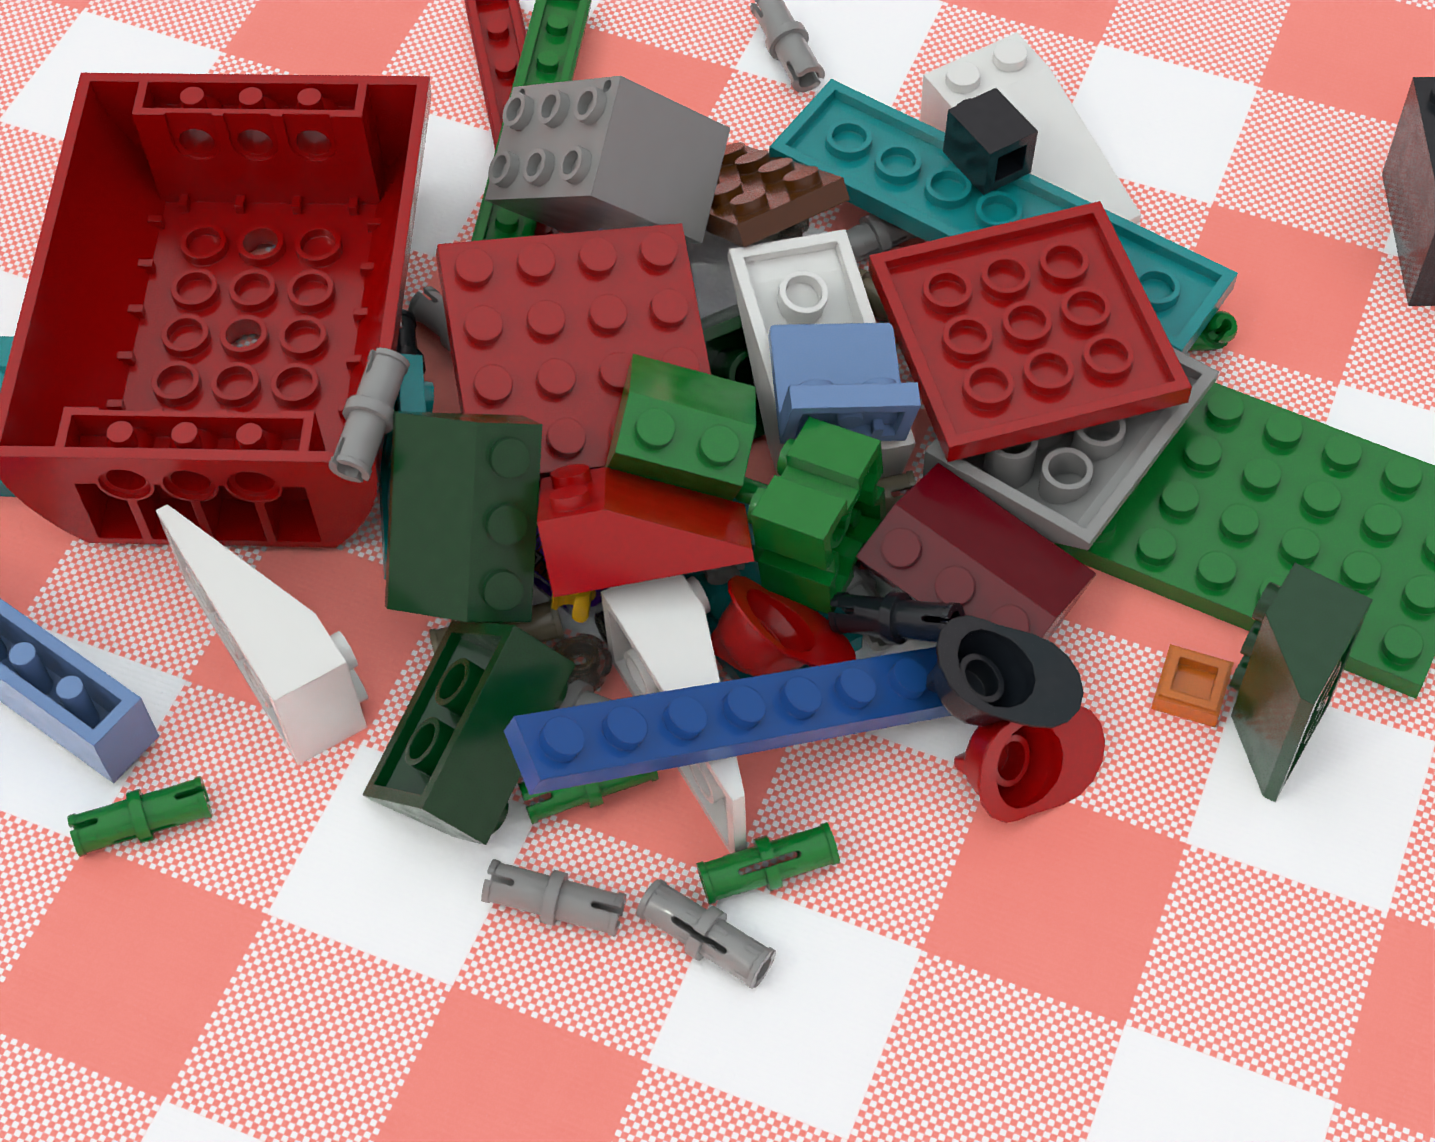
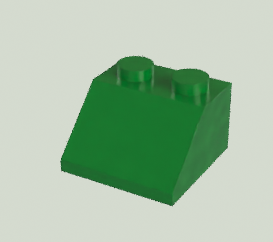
M633 354L605 467L733 501L743 487L755 433L756 387Z

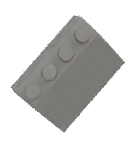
M1173 348L1192 386L1188 403L947 462L936 437L925 450L922 478L939 463L1049 541L1089 550L1215 383L1219 371Z

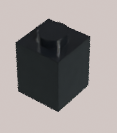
M994 88L977 97L965 99L955 107L948 109L943 152L971 183L985 195L1031 173L1038 130L997 88Z

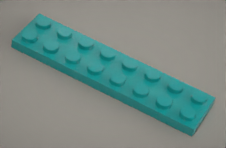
M832 78L769 146L770 157L792 158L795 162L807 166H816L819 170L843 177L850 199L847 202L927 242L1091 203L1030 173L983 195L943 152L945 132ZM1105 209L1172 347L1187 354L1234 289L1238 273Z

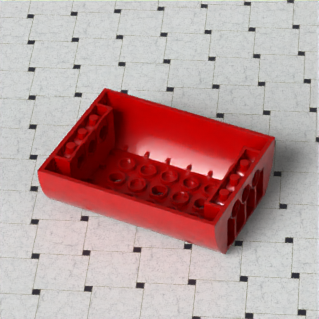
M80 72L0 391V480L19 500L41 517L87 543L170 545L156 513L157 509L167 504L223 546L336 548L351 537L364 523L376 498L385 434L382 437L368 481L363 479V482H353L343 479L334 474L328 465L331 457L334 456L346 423L342 414L347 398L357 393L368 363L367 358L370 350L376 351L377 348L381 347L397 351L432 96L430 76ZM269 243L276 245L272 251L263 255L250 253L260 244ZM244 334L260 336L250 346L236 347L231 345Z

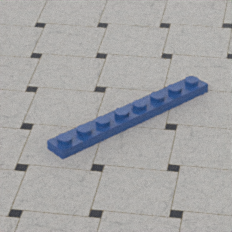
M936 647L518 715L512 718L504 733L529 795L952 715L942 705L937 693L926 688L927 675L937 662Z

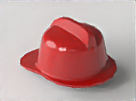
M734 575L728 581V592L732 601L719 618L717 627L710 636L714 655L737 670L754 677L796 670L805 664L815 667L856 660V653L849 640L843 634L834 633L830 628L829 620L818 612L791 599L768 591L745 576Z
M1081 706L1080 710L1068 723L1051 729L1029 727L1005 720L983 727L978 726L970 737L966 751L955 756L954 766L966 775L968 783L979 795L981 805L991 818L1004 823L1018 821L1027 816L1064 805L1080 796L1094 781L1104 756L1105 737L1102 724L1090 709Z

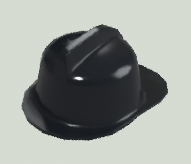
M968 615L951 619L940 630L936 643L937 662L927 675L926 688L937 693L942 705L953 717L961 722L983 727L1005 720L1029 727L1051 729L1068 723L1080 710L1084 694L1080 673L1070 657L1054 643L1028 632Z

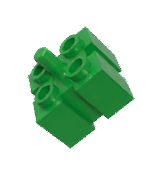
M809 417L797 438H789L782 447L777 462V473L780 476L774 475L768 485L745 477L743 487L735 496V499L749 505L747 519L748 523L752 524L755 540L753 555L754 561L758 562L761 586L768 591L791 599L806 607L828 614V612L834 613L837 608L830 606L833 596L837 592H846L854 578L853 567L858 560L856 556L886 516L885 488L876 485L883 474L881 440Z

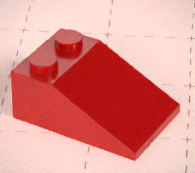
M587 464L562 466L553 470L550 473L551 477L541 478L537 525L553 598L754 562L745 504L608 467L590 469Z

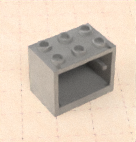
M623 76L513 87L511 97L508 99L503 110L504 126L497 153L493 157L488 170L489 185L485 197L486 201L563 233L596 231L600 228L608 230L682 223L686 244H700L703 242L730 127Z

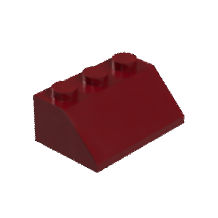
M939 463L894 504L856 556L866 570L897 592L907 593L912 600L960 603L965 611V616L982 618L998 625L1037 635L1048 641L1096 576L1094 571Z

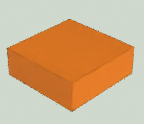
M1170 644L1151 709L1215 728L1234 662Z

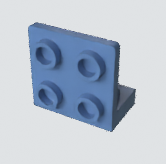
M890 323L772 325L770 327L768 341L780 444H785L789 438L796 439L809 417L881 441L906 440L921 407L918 382L901 383L894 329Z

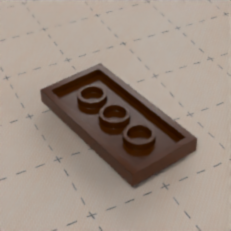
M743 142L726 145L705 231L745 248L849 201L844 178L819 170L816 166H807L795 162L792 158L770 157L767 150H758L746 146Z

